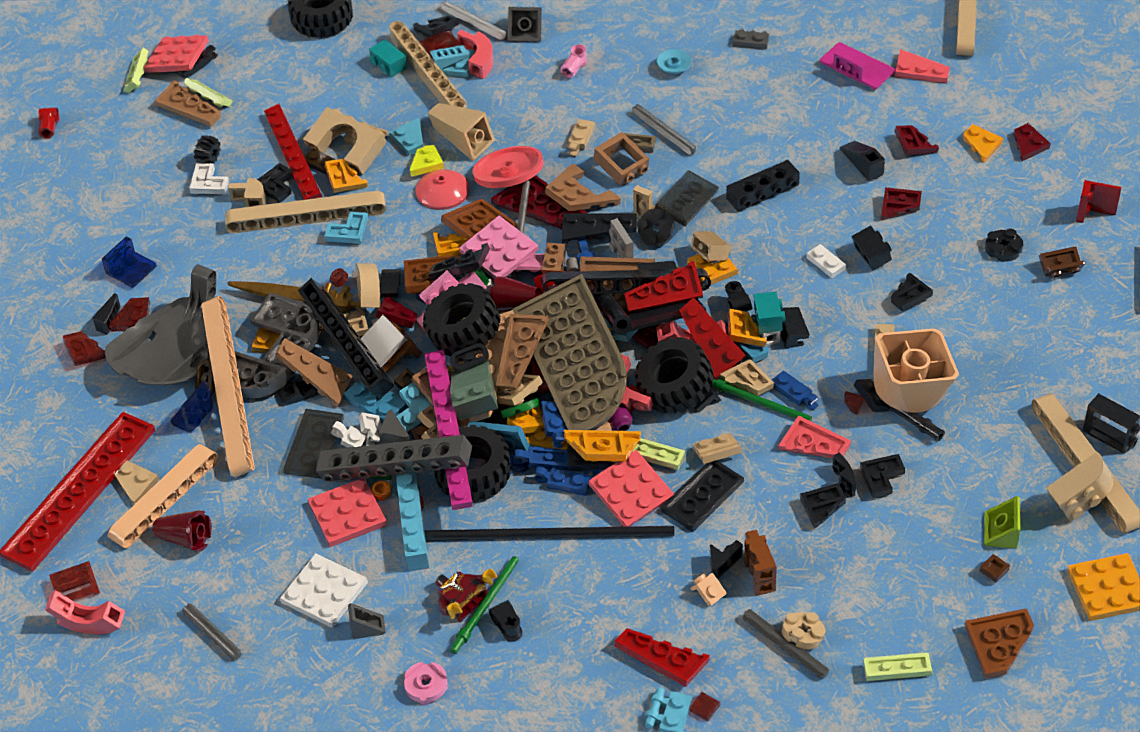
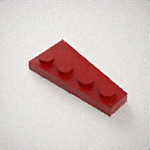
M694 261L682 268L679 267L665 276H660L648 284L645 283L624 293L628 314L690 301L693 297L695 299L703 298Z
M694 297L679 310L695 342L701 346L710 361L715 380L720 379L721 373L731 369L746 356Z
M626 628L614 642V647L684 687L696 677L710 660V655L703 653L699 655L692 653V649L686 647L680 649L672 646L671 642L665 640L659 642L653 640V636Z

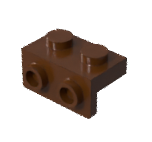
M1076 246L1039 255L1045 277L1052 276V278H1055L1066 272L1075 274L1080 272L1081 268L1085 265V261L1080 260Z

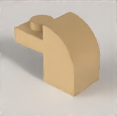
M247 178V183H229L228 191L231 201H245L246 207L266 205L264 189L260 181Z

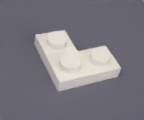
M196 163L189 188L190 193L226 194L229 183L228 177L213 176L214 164Z

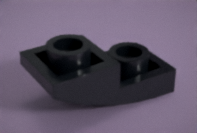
M838 452L833 455L832 469L836 475H840L839 485L842 491L847 492L853 498L856 493V478L848 461Z

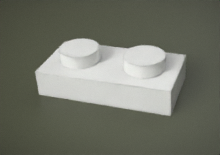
M821 244L807 252L806 258L831 278L846 270V264Z

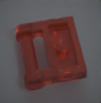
M89 561L49 575L54 591L56 590L61 594L90 583L91 586L64 595L72 601L91 594H100Z

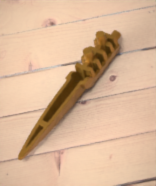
M246 281L227 282V285L263 297H267L271 292L294 300L301 299L305 301L298 292L300 287ZM325 284V290L342 313L349 314L352 308L357 309L358 302L354 301L353 294L349 293V286H343L341 293L338 294L336 290L331 292L332 284Z

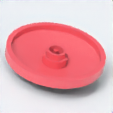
M530 146L503 148L481 158L473 167V176L477 184L487 188L514 186L531 179L541 171L544 165L543 156L538 149Z

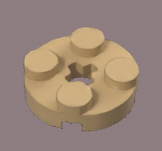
M813 612L788 613L782 626V635L789 643L790 641L797 643L796 647L801 649H814L818 647L826 633L825 626L819 620V616Z

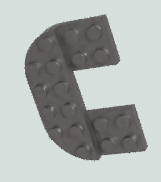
M271 292L249 321L253 326L281 335L262 360L235 351L242 397L256 399L272 394L285 387L286 383L295 374V372L275 357L284 338L311 352L318 341L320 327L310 307L301 301Z

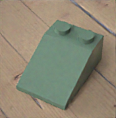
M489 361L463 372H451L450 393L452 405L460 420L498 408Z

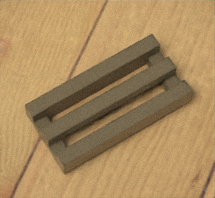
M624 133L642 152H654L656 136Z

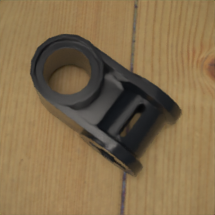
M731 281L725 285V291L728 295L727 301L731 309L744 312L753 310L751 300L740 282Z
M509 600L488 609L492 621L507 641L515 642L522 637L523 632L520 627V618Z

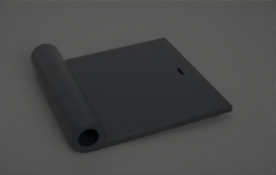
M624 293L592 294L604 317L614 331L620 334L682 319L679 310L689 302L686 301L628 314ZM696 299V301H697V302L705 309V311H706V308H705V307L703 306V304L699 301V299Z

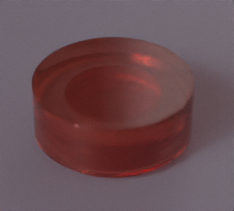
M342 268L334 270L330 275V283L335 287H341L346 283L348 273Z

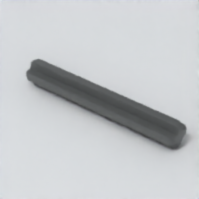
M189 603L183 607L184 614L232 660H237L241 657V650L193 604Z

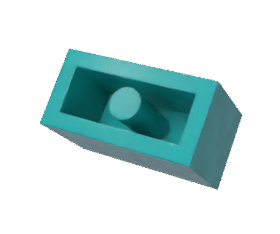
M385 39L369 48L370 62L391 78L407 69L406 55Z
M777 292L753 294L754 311L759 333L782 331V323H785V312L781 311L783 310L782 299H778Z

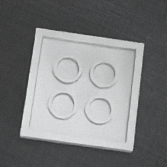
M315 554L280 597V601L282 604L333 628L348 609V604L353 603L367 585L368 580L366 577Z

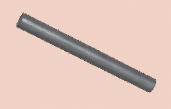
M529 181L523 182L517 229L523 234L530 188Z

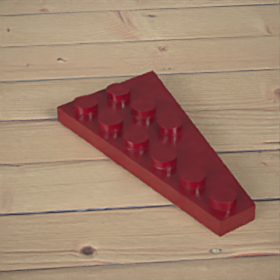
M537 175L527 180L530 182L526 211L527 217L562 229L563 213H587L584 210L568 211L545 194V189L549 184ZM523 183L505 188L491 198V203L519 213Z

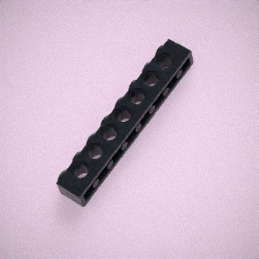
M310 278L298 289V292L368 391L381 399L394 387V384L325 288L313 278Z

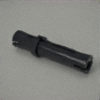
M891 407V411L919 428L921 433L928 434L937 442L943 438L945 431L934 425L929 418H924L918 413L904 412Z

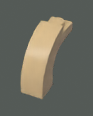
M355 263L352 278L357 280L358 307L379 308L380 285L376 264Z

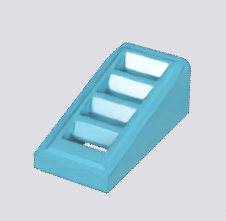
M463 45L430 52L433 61L440 69L469 57Z

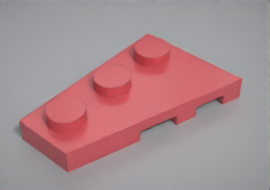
M900 49L895 77L947 83L950 67Z
M798 416L778 445V448L784 451L833 458V455L838 452L844 456L851 446V440Z

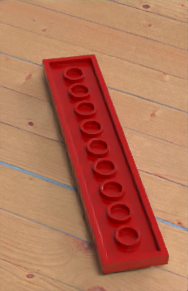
M122 412L2 547L0 556L33 572L115 478L114 474L127 460L129 461L155 432L154 425Z

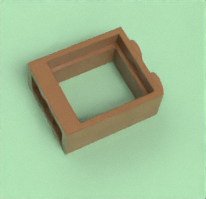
M623 132L594 149L593 159L620 186L630 183L635 177L645 174L648 170L649 158ZM622 149L636 161V163L624 170L610 158V156Z

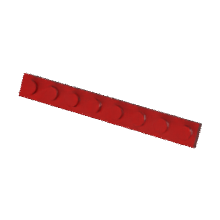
M280 104L264 110L304 200L323 197Z

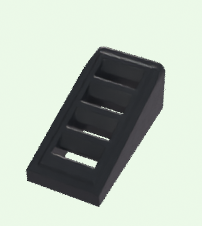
M116 293L107 300L93 317L96 331L106 335L109 333L121 308Z

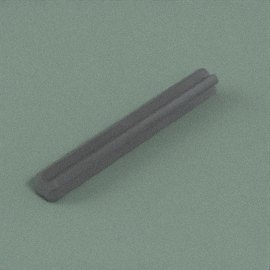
M639 104L633 106L632 112L687 154L692 155L696 152V146Z
M751 609L744 612L743 620L820 679L828 675L829 668L804 649L796 647L797 644L793 641H790V643L786 641L782 633Z

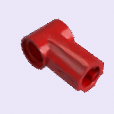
M39 108V136H42L44 139H51L55 133L56 123L59 122L58 108Z

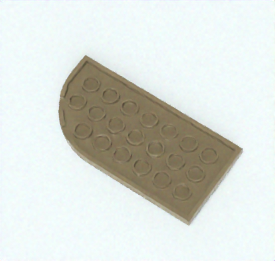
M580 274L513 309L514 314L546 315L549 317V321L533 355L568 430H596L605 424L618 409L625 393L627 374L622 355L583 275Z

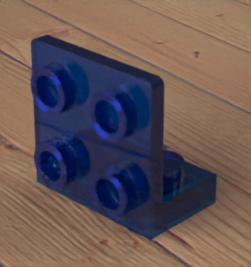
M127 236L101 258L105 273L131 288H134L157 267L156 262L135 252L132 239Z
M202 381L171 419L173 426L192 433L200 425L203 418L211 412L214 406L206 381Z

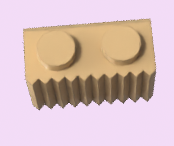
M713 231L693 233L691 249L695 250L707 262L728 260L731 247Z

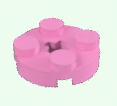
M430 662L431 664L416 663L405 674L404 686L406 694L412 700L422 705H428L439 699L448 688L445 670L434 662ZM422 680H430L428 685H422Z

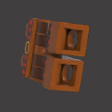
M757 530L745 532L744 564L746 568L749 567V573L754 577V593L756 596L775 592L777 566L767 545V539L765 535L759 536Z

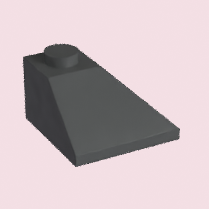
M508 7L507 41L541 42L542 7Z

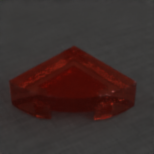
M845 391V404L850 412L858 415L864 399L861 395Z

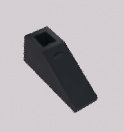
M852 141L839 147L868 181L884 175L885 158L875 148L857 141Z

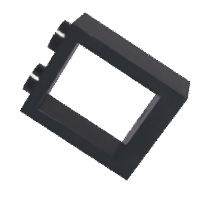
M1098 393L1087 406L1082 431L1125 454L1129 448L1133 449L1138 441L1136 436L1140 431V415ZM1101 415L1125 427L1127 433L1101 420Z

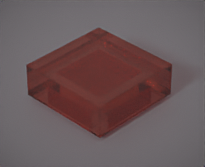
M701 692L690 706V712L709 721L720 707V701Z

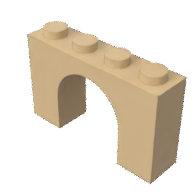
M326 107L303 138L309 149L312 150L314 148L324 153L337 136L345 133L357 135L355 145L344 160L348 163L349 167L363 175L387 143L383 136L384 133L377 128H370L365 122L360 123L350 115H343L337 109L333 110Z

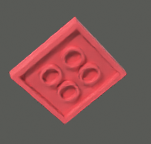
M207 35L167 36L162 38L145 64V72L190 71L209 41Z
M637 450L633 451L626 461L616 462L590 479L588 483L623 526H632L665 504L674 495Z
M365 478L308 498L309 505L329 547L387 526L386 519Z

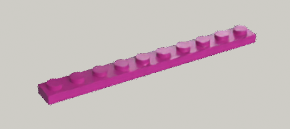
M444 350L424 353L439 437L460 435L456 412L452 405L451 386ZM466 467L445 469L452 510L473 507Z

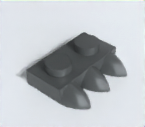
M744 29L736 30L733 46L767 50L769 33L766 31L756 32L754 29L750 32L744 31Z

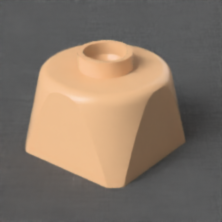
M933 328L879 333L875 338L873 374L874 387L878 396L889 406L904 412H925L936 407L959 375L942 332Z

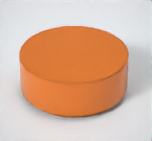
M377 481L371 487V492L378 501L387 500L392 495L391 485L387 481Z

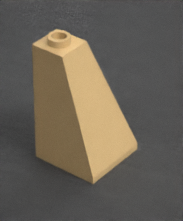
M437 103L428 112L432 126L472 161L478 158L495 141L487 116L483 111Z

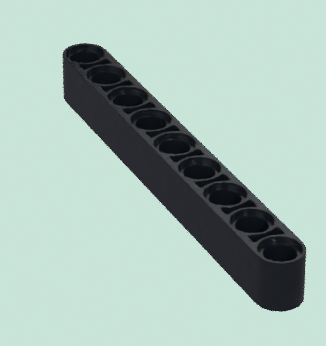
M696 268L698 277L705 278L700 284L702 291H706L711 286V279L706 270ZM675 269L548 272L541 277L543 291L547 292L582 274L585 281H593L588 285L592 294L626 293L643 285L641 283L643 279H649L648 284L660 276L671 273ZM626 279H629V280H630L629 283H627V284H622V282H623L624 280H626ZM611 280V283L603 284L604 281ZM550 281L555 282L552 286L546 285Z

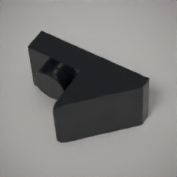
M736 540L731 545H727L723 552L710 544L711 573L715 575L717 580L743 557V544Z

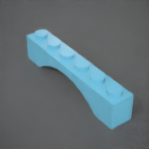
M418 473L396 474L408 570L429 568V560L421 513Z

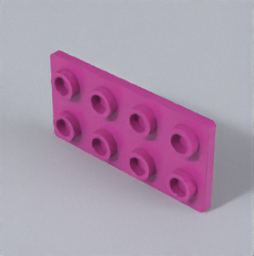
M838 42L820 58V63L875 90L895 73V68L841 42Z

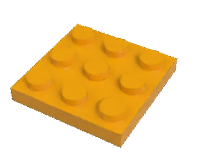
M1128 553L1068 565L1067 572L1089 621L1140 611V577Z

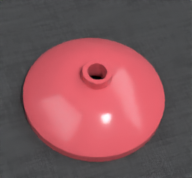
M449 169L429 172L416 185V196L419 202L435 210L454 208L464 202L469 194L468 180L459 172Z

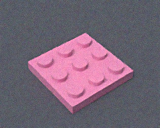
M501 216L496 217L459 248L460 253L465 254V251L470 249L473 252L482 248V244L488 243L490 250L481 269L494 279L498 276H508L539 250L538 244Z

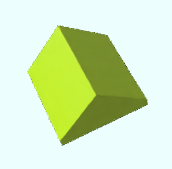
M1015 496L986 510L984 521V545L1017 549L1020 535L1019 496Z

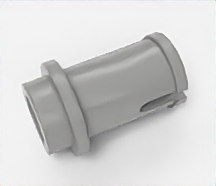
M570 257L566 260V272L580 271L576 258Z

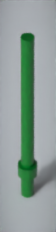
M713 379V385L719 392L723 393L725 391L795 419L801 416L809 421L812 420L810 415L728 385L726 381Z
M512 556L468 623L457 633V639L449 649L451 653L457 654L462 645L468 642L472 630L518 564L519 559L516 556Z

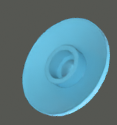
M670 49L658 56L657 65L664 72L681 73L690 67L691 57L683 50Z

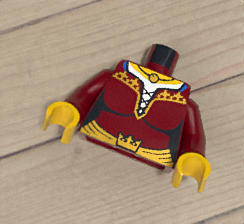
M491 568L487 569L481 575L456 572L450 578L443 574L438 576L435 584L440 587L438 589V605L441 614L450 616L452 619L456 618L461 623L480 605L487 595L486 584L492 585V579L498 577L494 570Z

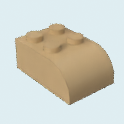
M1097 451L1046 487V489L1063 514L1071 522L1074 519L1080 518L1089 508L1097 506L1110 493L1113 487V476L1102 456Z

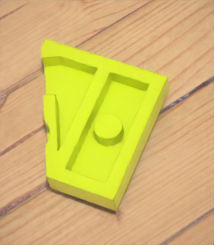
M426 145L423 148L417 149L410 168L411 177L444 168V163L435 145Z

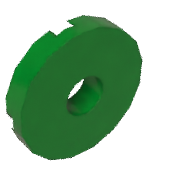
M538 398L502 410L501 414L503 418H507L538 407L540 405Z

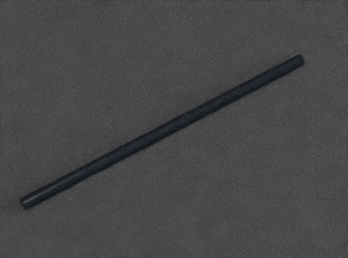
M674 526L424 530L425 540L674 536Z

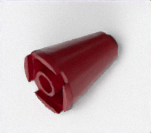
M505 276L496 277L493 280L495 285L490 287L489 292L500 312L499 314L511 311L517 306L543 294L540 288Z
M202 510L158 517L152 524V532L159 539L193 551H203L208 545L205 544L206 539L211 537V519Z

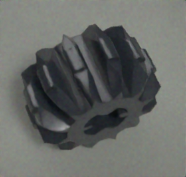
M202 135L195 145V150L193 151L195 153L194 159L200 164H214L217 161V157L220 156L221 142L213 136Z

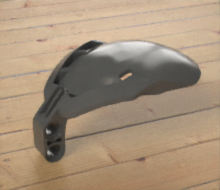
M200 264L195 265L191 272L189 297L178 298L162 309L139 319L134 327L127 328L121 335L111 341L105 347L106 360L111 368L119 375H125L136 380L138 383L148 385L176 384L195 376L199 362L202 360L211 361L202 303L215 297L216 271ZM154 333L156 336L150 341L148 338Z

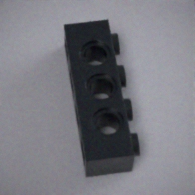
M785 160L727 185L726 199L737 212L799 186L800 172L789 160Z

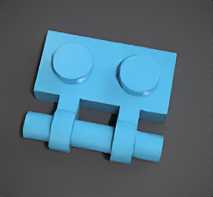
M658 687L656 692L652 694L650 700L652 704L650 710H647L645 715V727L652 729L654 723L660 724V732H683L692 704V696L671 691L670 697L665 698L663 696L665 690ZM660 707L666 708L664 715L658 713Z

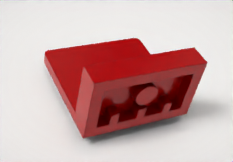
M1084 180L1076 222L1083 223L1084 217L1089 216L1090 211L1116 215L1122 187Z

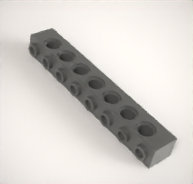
M464 435L324 450L320 452L316 472L325 482L375 476L384 477L393 474L403 475L412 472L421 473L431 470L440 471L441 469L450 468L458 469L460 467H468L472 445Z

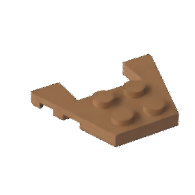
M571 164L545 189V194L568 211L590 209L591 205L606 207L607 203L619 205L621 198L611 190L595 195L589 188L581 185L577 179L583 178L584 171L575 164Z

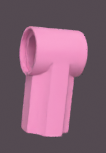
M577 44L571 48L570 56L560 68L561 73L565 77H574L580 67L587 64L586 47Z

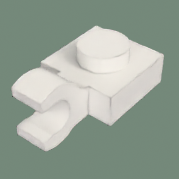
M361 413L358 418L361 432L367 434L366 446L375 445V442H380V417L378 415Z
M336 421L331 431L332 435L342 439L340 444L347 448L362 446L367 438L366 433H362L353 426H350L347 430L338 421Z

